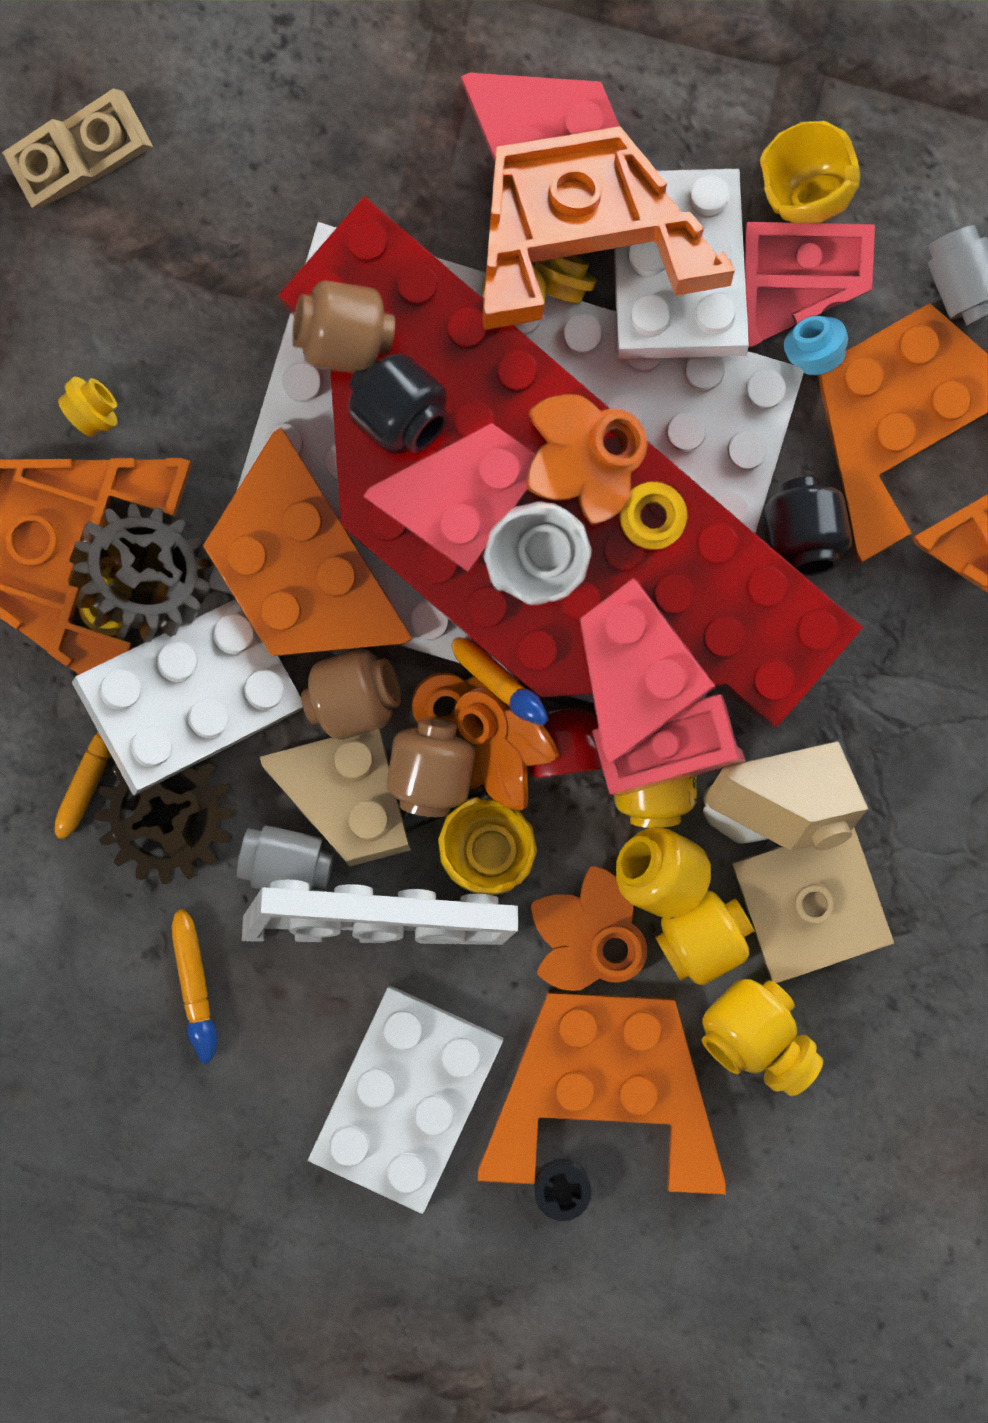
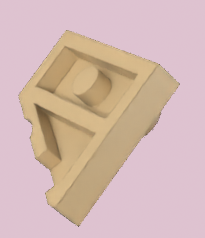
M380 729L347 739L339 740L331 737L260 757L262 767L266 773L288 795L302 814L317 828L349 867L411 850L399 801L387 789L389 761Z

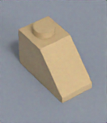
M839 741L723 767L705 795L711 809L790 851L814 845L816 850L822 851L843 844L851 838V830L868 810Z

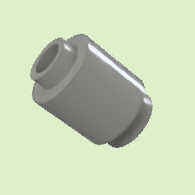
M970 225L946 234L927 246L932 257L927 264L950 320L963 317L966 326L975 325L988 319V238H980L976 226Z
M266 825L262 831L248 828L239 855L237 878L251 881V888L260 890L262 887L270 888V883L277 880L306 882L309 884V891H315V888L327 890L333 867L334 853L324 851V837Z

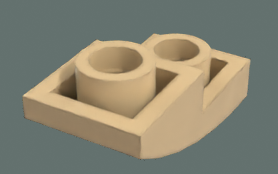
M113 88L65 121L51 119L2 153L30 206L38 209L116 170L152 148L153 145L124 91Z

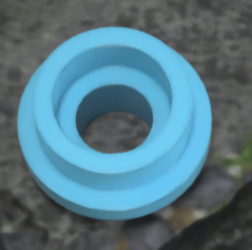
M811 316L800 321L787 334L784 341V350L788 360L795 366L800 367L805 374L820 375L832 371L843 362L846 356L848 334L844 324L834 317Z

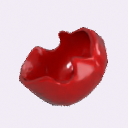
M573 708L546 712L548 722L543 726L553 739L559 752V758L550 763L527 766V773L528 767L530 774L535 778L603 770L592 731L599 729L597 716L592 712Z

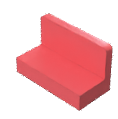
M721 694L698 700L613 764H610L603 754L599 729L592 730L610 795L624 796L658 785L722 769L726 766L746 762L743 750L737 747L724 697Z

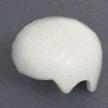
M536 502L513 507L492 528L484 559L491 582L498 591H505L526 604L539 605L568 597L584 581L592 549L584 526L573 514L555 504Z

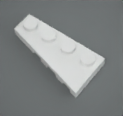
M277 880L270 883V888H261L243 915L242 941H264L265 929H289V932L295 935V942H322V937L337 936L341 933V930H353L352 936L359 939L360 943L396 941L404 937V931H415V941L420 944L502 945L518 931V906L498 904L499 898L489 894L463 895L460 897L459 902L436 900L435 892L423 889L402 890L398 892V897L373 895V888L364 885H340L334 888V892L309 891V884L303 881Z

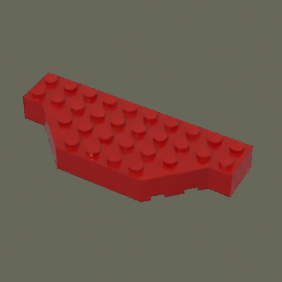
M365 196L279 293L278 297L284 308L294 316L299 296L301 294L310 295L314 286L320 281L338 282L377 290L381 295L384 313L392 314L395 318L394 338L388 355L402 353L412 358L446 389L447 404L445 410L448 411L449 418L438 438L421 452L413 453L408 451L401 454H392L383 450L350 419L348 404L353 391L349 388V384L354 373L330 370L341 525L528 689L538 695L539 698L593 694L580 618L633 578L638 581L714 685H721L768 727H778L862 630V625L649 441H647V451L643 461L635 470L630 472V491L643 483L660 482L671 486L681 495L687 508V522L684 531L674 543L665 548L655 550L639 547L631 542L623 532L620 523V512L603 522L591 524L581 509L578 496L566 500H549L539 497L528 490L516 507L536 502L555 504L573 514L584 526L592 549L585 579L568 597L539 605L526 604L505 591H498L490 579L484 559L485 551L468 573L366 500L364 494L375 484L491 423L536 454L548 442L535 427L530 418L529 411L539 402L550 397L565 394L580 395L589 400L600 411L610 408L516 326L510 325L484 330L482 323L484 299ZM378 354L376 359L380 361L388 355ZM606 432L603 438V445L606 451L612 455H618L620 451L619 439L614 434ZM656 504L646 505L640 513L642 523L648 528H659L665 522V512Z

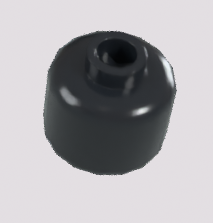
M402 353L388 355L380 361L376 359L372 367L356 370L350 380L349 388L353 391L348 404L350 419L383 450L389 453L421 452L438 438L447 424L449 414L445 410L447 404L446 389L416 361Z
M798 477L783 483L781 486L782 492L772 497L763 510L769 546L804 576H813L832 571L841 564L840 558L849 551L853 541L842 492L832 486L820 485L819 479L816 477Z

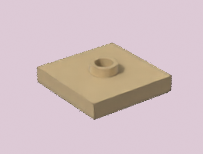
M855 827L851 830L852 836L849 840L828 850L819 851L816 850L814 845L790 851L782 846H778L731 862L770 980L776 984L894 944Z

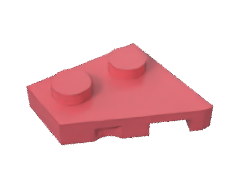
M468 73L461 76L463 87L494 162L496 147L620 127L602 82L484 73Z
M744 222V265L749 347L755 346L763 342V340L798 324L805 318L818 316L840 303H845L872 290L875 224Z
M491 423L375 484L367 490L364 498L469 573L485 551L492 528L513 507L518 505L529 490L526 486V478L529 465L535 454Z
M633 578L580 618L603 754L610 764L615 763L716 687L636 579Z

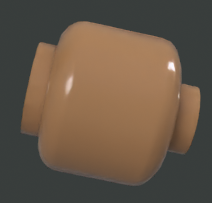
M320 281L314 286L310 295L301 294L298 298L293 321V347L301 348L305 361L313 367L355 373L356 370L372 367L378 354H389L394 338L395 318L392 314L384 313L381 295L375 289L338 282Z
M358 648L322 659L313 665L308 678V687L303 688L301 692V701L305 715L310 723L313 725L320 724L329 736L340 740L385 727L392 719L394 708L400 705L401 691L398 678L391 663L386 658L378 659L373 652L367 649Z
M420 718L418 727L402 730L395 735L387 778V789L395 798L400 800L399 807L402 810L420 816L443 817L450 814V808L457 807L467 800L475 749L472 743L465 740L461 735L456 734L457 724L440 718Z

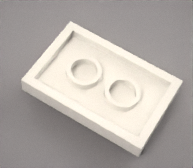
M739 169L657 171L667 183L665 192L683 213L691 212L704 228L702 237L716 254L721 252L726 254L732 262L735 272L731 286L675 296L655 242L614 248L618 359L747 356L749 340Z
M236 599L195 618L191 624L185 623L181 625L176 635L169 637L164 633L152 639L151 642H145L75 676L72 681L76 692L133 796L288 718L303 708L301 697L279 657L269 654Z
M389 985L308 1161L423 1214L503 1043V1037Z

